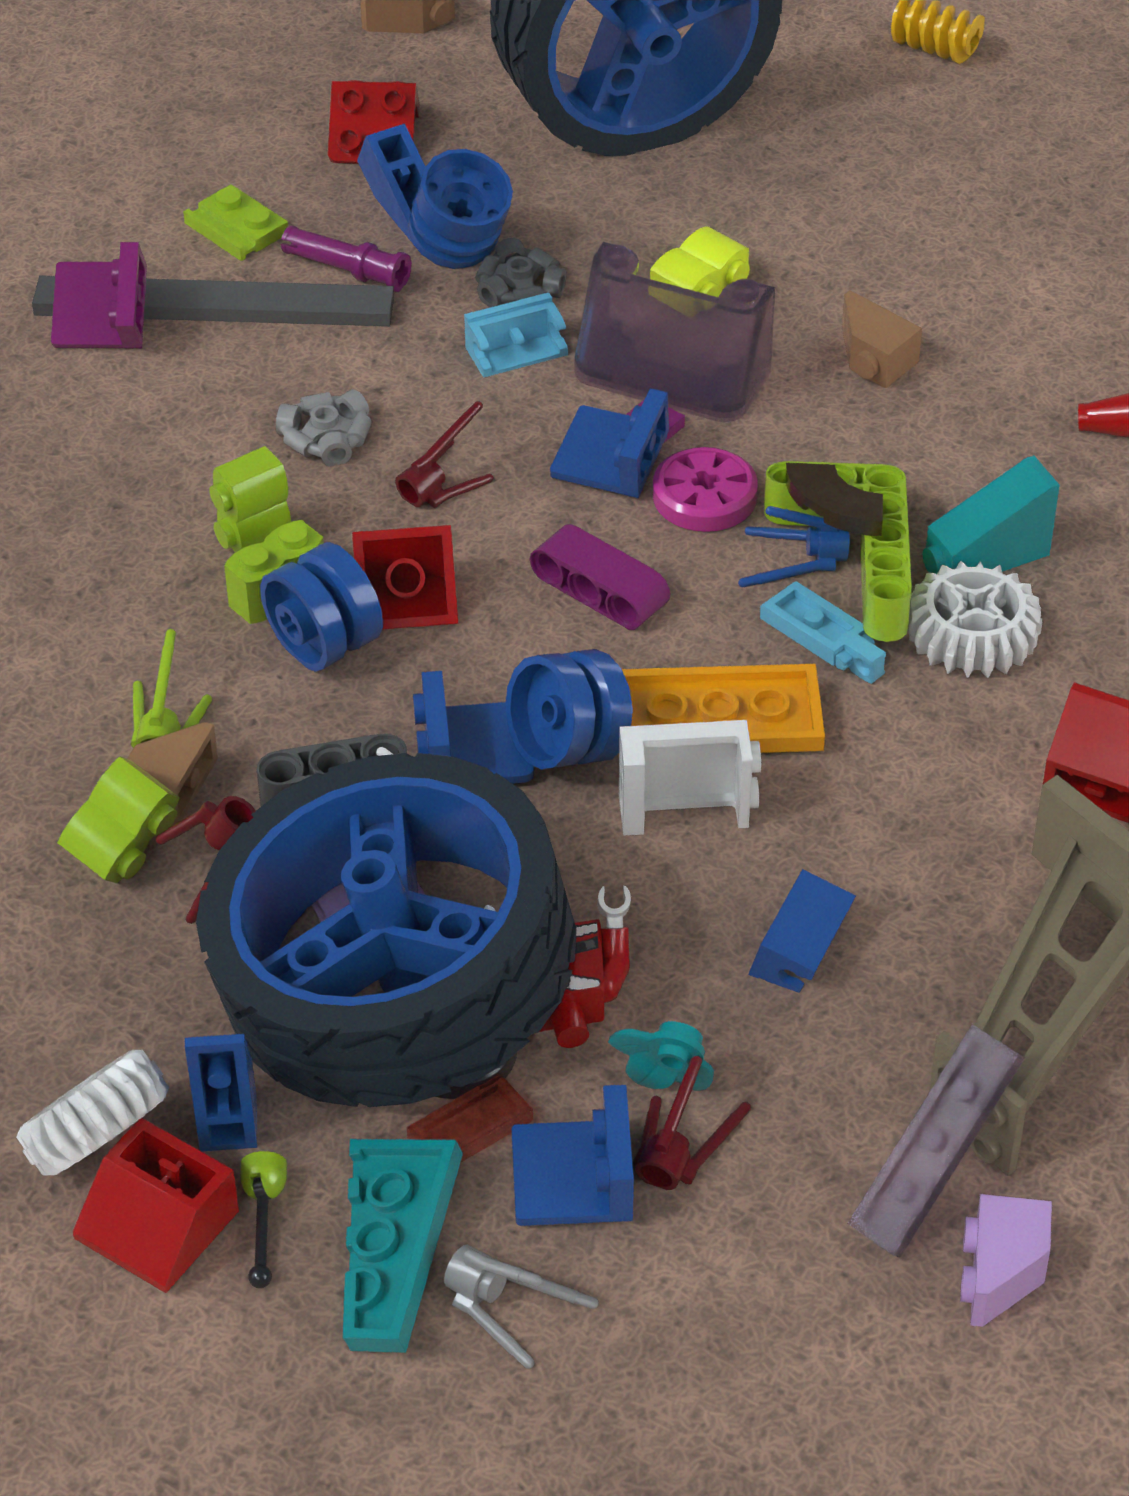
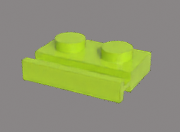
M232 184L198 202V209L192 211L188 208L183 211L184 223L240 261L246 259V255L250 252H258L281 239L285 229L288 227L287 220Z

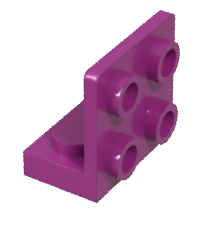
M120 242L119 259H113L112 262H58L56 264L51 343L54 348H142L147 264L139 242Z

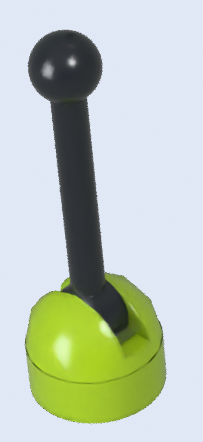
M258 1151L242 1158L240 1180L245 1193L257 1200L255 1265L249 1271L248 1280L253 1287L264 1288L270 1284L272 1279V1273L266 1266L269 1199L277 1197L285 1187L287 1160L274 1152Z

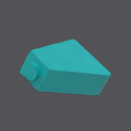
M1034 455L1023 459L928 526L926 548L923 549L922 553L927 571L937 574L942 565L956 569L960 561L967 567H976L981 561L984 568L994 569L1000 565L1003 572L1049 556L1060 484Z

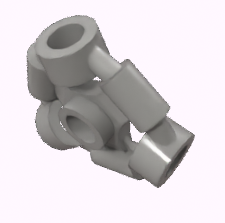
M354 389L347 391L341 396H331L330 392L301 397L298 404L282 403L279 406L276 417V432L279 435H284L283 442L305 457H310L311 455L321 457L323 463L329 467L345 464L352 456V449L364 444L370 430L372 421L368 417L369 405L364 396ZM302 414L310 415L306 425L302 430H299Z

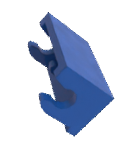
M802 869L760 944L748 975L800 993L804 982L788 975L784 970H789L799 977L812 980L846 914L850 910L856 895Z

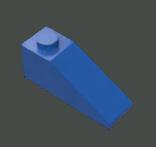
M402 124L367 135L357 161L374 197L411 241L408 223L423 170L426 166L406 125Z
M232 1034L185 1038V1053L200 1151L257 1148L256 1087L252 1057L245 1035Z

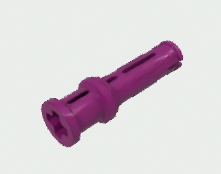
M288 226L282 235L281 240L292 242L291 245L281 244V249L284 253L350 271L357 281L367 282L368 280H373L387 286H394V292H399L409 280L412 262L411 257L407 253L397 252L396 254H391L379 250L376 244L370 242L361 243L359 246L305 231L296 226Z

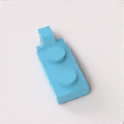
M797 581L760 606V619L832 666L835 665L841 670L849 667L852 673L870 684L885 674L884 662L886 652L874 645L875 641L864 632L863 623Z

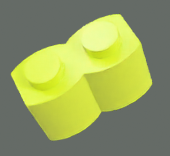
M709 226L702 227L693 232L682 243L680 248H674L666 252L654 263L650 269V294L689 316L696 315L704 308L710 309L717 303L720 294H725L733 287H740L746 281L750 271L749 248Z

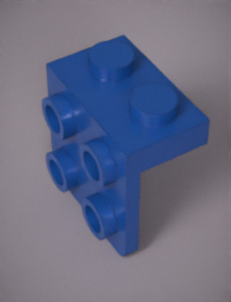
M442 671L422 672L423 693L413 694L415 725L425 724L424 731H416L418 753L457 757L488 768L493 774L498 773L512 784L525 783L533 779L534 766L528 764L517 751L509 733L505 710L506 702L446 706Z

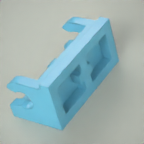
M549 292L464 314L465 348L483 378L568 355V346L559 332L566 329V325Z

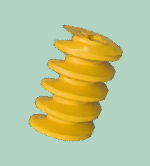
M899 0L891 22V35L893 41L901 45L907 42L908 46L912 49L922 47L925 53L933 54L936 52L942 59H947L951 56L952 61L957 64L965 62L977 49L985 26V17L983 15H977L972 24H969L970 12L964 9L961 11L957 19H955V7L953 5H948L943 13L940 14L941 3L938 0L932 1L927 10L925 9L926 0H915L913 5H911V0Z

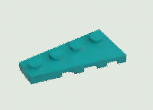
M350 1139L349 1156L353 1161V1178H348V1200L352 1207L351 1226H348L346 1231V1247L350 1252L349 1271L345 1273L343 1339L350 1351L406 1353L463 1152L456 1140Z

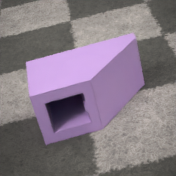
M980 1194L977 1218L966 1217L963 1238V1252L974 1253L973 1267L963 1266L960 1302L972 1303V1326L983 1327L1045 1282L1051 1247L1052 1201Z

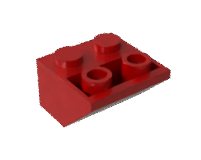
M1074 682L1046 759L1043 784L1058 775L1109 816L1129 823V700Z
M141 1118L103 1157L73 1229V1237L105 1258L167 1293L239 1212L234 1170Z

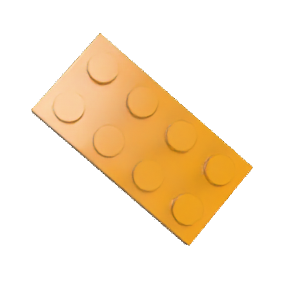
M816 664L622 669L631 694L633 707L631 726L747 720L750 741H759L761 753L824 751L825 731Z

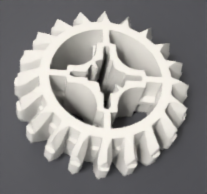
M962 561L959 562L956 569L942 565L937 574L926 573L924 581L915 585L910 603L909 641L915 642L917 654H927L930 666L943 661L947 674L955 670L956 667L962 668L967 678L973 670H981L984 676L989 678L994 667L1007 674L1012 664L1022 666L1027 654H1033V650L1037 646L1038 635L1041 634L1042 628L1039 597L1033 595L1031 584L1019 582L1018 573L1004 575L1000 565L994 569L984 568L981 561L976 567H967Z
M143 1050L128 1051L73 1087L24 1123L16 1137L24 1148L22 1152L32 1165H36L43 1176L57 1175L61 1171L68 1169L129 1128L164 1100L169 1087L162 1078L163 1073L154 1060L150 1061Z

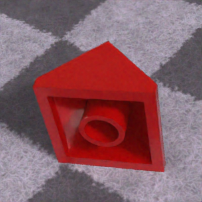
M451 525L352 532L354 559L366 573L377 594L382 610V629L458 624Z

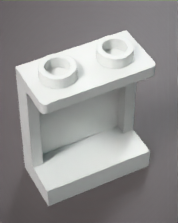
M747 720L620 727L619 803L623 835L644 834L645 811L733 806L736 809L738 828H749L750 809L759 808L757 777H752V773L761 772V750L759 741H750Z

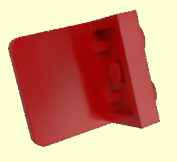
M332 81L328 138L329 160L333 163L359 164L357 159L367 135L402 124L406 125L414 142L415 117L419 118L420 106L416 83L400 81Z

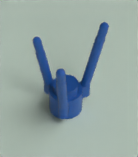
M768 506L766 514L769 516L812 527H808L807 530L748 526L745 528V534L765 538L806 541L807 556H816V560L739 579L738 584L740 587H748L815 571H835L836 561L846 562L848 559L850 532L825 524L824 517Z

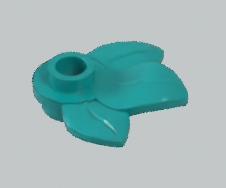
M668 1021L662 1023L658 1031L654 1033L636 1029H623L609 1037L608 1043L612 1047L630 1056L625 1072L630 1079L641 1086L651 1089H665L674 1082L681 1083L693 1056L701 1057L702 1064L692 1090H706L713 1082L714 1069L704 1060L703 1036L696 1028L688 1024Z

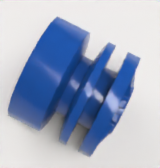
M468 149L447 150L432 158L423 170L408 223L411 241L421 255L436 265L459 269L472 267L482 262L485 256L493 253L501 234L502 225L505 223L513 195L510 178L500 164L483 153Z

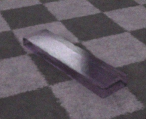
M972 1024L847 1224L890 1254L900 1258L1025 1057Z

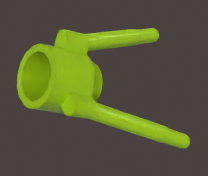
M168 629L165 634L153 707L147 714L144 712L143 684L139 680L133 683L134 732L131 740L133 748L137 744L199 724L212 702L210 695H204L182 729L177 715L172 710L164 708L176 636L174 629Z

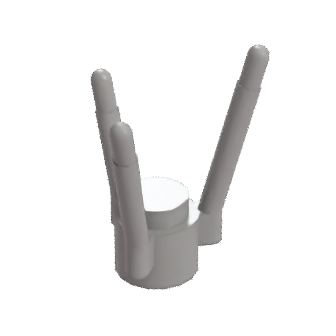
M468 1244L460 1247L452 1256L444 1277L445 1286L457 1292L452 1305L469 1314L511 1356L527 1369L534 1366L533 1358L479 1306V1303L483 1301L488 1303L494 1302L502 1293L508 1280L590 1309H595L599 1305V1301L595 1297L543 1279L540 1275L528 1272L525 1269L498 1261Z

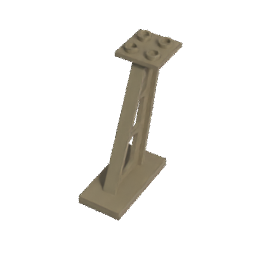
M1058 775L1042 785L1032 848V856L1050 869L1051 872L964 1046L946 1031H943L936 1036L928 1106L935 1119L944 1127H953L970 1142L972 1150L980 1160L987 1164H995L1007 1176L1015 1172L1017 1168L1027 1110L1129 975V831ZM1081 895L1116 923L1093 957L1086 962L1075 959L1062 948L1058 940ZM1051 960L1072 975L1075 983L1050 1019L1045 1024H1037L1024 1014L1021 1006L1044 963ZM1011 1027H1016L1031 1039L1032 1044L1006 1082H1004L988 1067L1008 1030Z

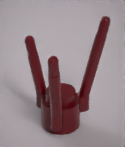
M476 401L423 456L414 461L409 468L395 478L396 488L404 500L415 507H420L425 502H428L433 508H437L447 499L477 489L494 480L492 474H486L443 490L442 484L446 480L445 474L436 463L454 444V438L483 408L481 401Z
M237 796L224 798L218 806L211 801H206L197 812L156 837V843L163 845L195 826L204 823L206 841L214 849L220 850L243 822H249L254 818L251 814L256 810L245 799ZM209 882L204 883L186 916L187 923L192 924L196 921L200 894L202 890L207 889Z
M699 1056L692 1057L665 1125L657 1134L662 1099L659 1096L651 1098L640 1148L633 1160L635 1171L640 1179L647 1184L665 1190L675 1189L679 1181L688 1185L692 1184L700 1166L751 1110V1105L748 1102L741 1103L692 1157L690 1156V1151L688 1150L690 1143L688 1139L676 1130L702 1064V1059Z

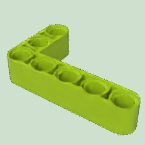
M782 461L770 465L766 470L764 515L769 521L776 524L808 526L769 516L766 514L768 506L821 517L810 508L803 510L792 499L786 486V462L835 465L838 475L847 484L863 491L883 494L882 536L860 534L863 629L870 638L878 641L889 642L902 639L908 632L912 592L905 473L895 466L885 464Z

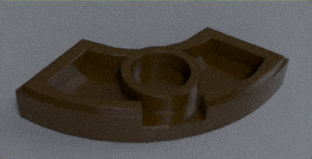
M786 462V486L792 499L803 510L810 508L819 516L824 517L825 524L840 530L861 535L882 536L883 494L863 491L847 484L838 475L835 465Z

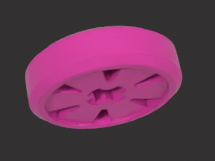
M696 447L676 452L659 464L653 476V502L656 509L669 522L688 530L710 532L731 528L750 516L757 503L758 479L754 469L745 459L727 450L712 447Z

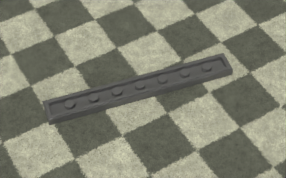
M39 275L32 301L34 316H53L55 276ZM146 279L144 319L390 327L394 303V286Z

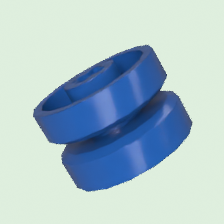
M331 542L322 543L300 555L297 564L294 562L284 564L263 576L260 584V593L267 620L284 648L309 670L316 672L325 669L342 659L346 650L352 651L361 648L378 638L382 631V610L377 594L360 565L339 545Z
M590 649L565 654L553 653L527 657L513 670L507 686L505 710L508 730L517 751L528 764L542 770L612 760L619 754L620 727L631 726L633 707L630 688L623 671L609 654L597 649Z

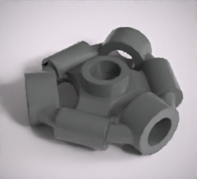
M506 238L498 243L493 256L488 255L483 259L475 276L476 281L479 283L477 292L480 300L489 307L548 292L554 298H561L566 285V269L559 268V261L540 248L536 247L530 250L524 248L523 243L519 239ZM516 252L513 256L506 257L508 254ZM541 273H545L542 287L540 285L534 286L536 278ZM507 285L513 289L512 292H509Z

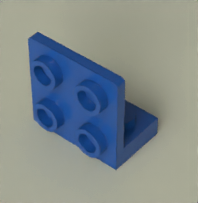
M650 388L642 406L636 405L631 416L585 405L580 406L550 467L551 477L639 498L669 432L668 392Z
M626 1085L603 1086V1109H592V1121L515 1124L512 1126L515 1217L517 1225L633 1221L634 1175Z

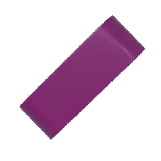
M572 524L564 525L530 554V565L539 579L628 630L637 629L670 600V588L660 573Z

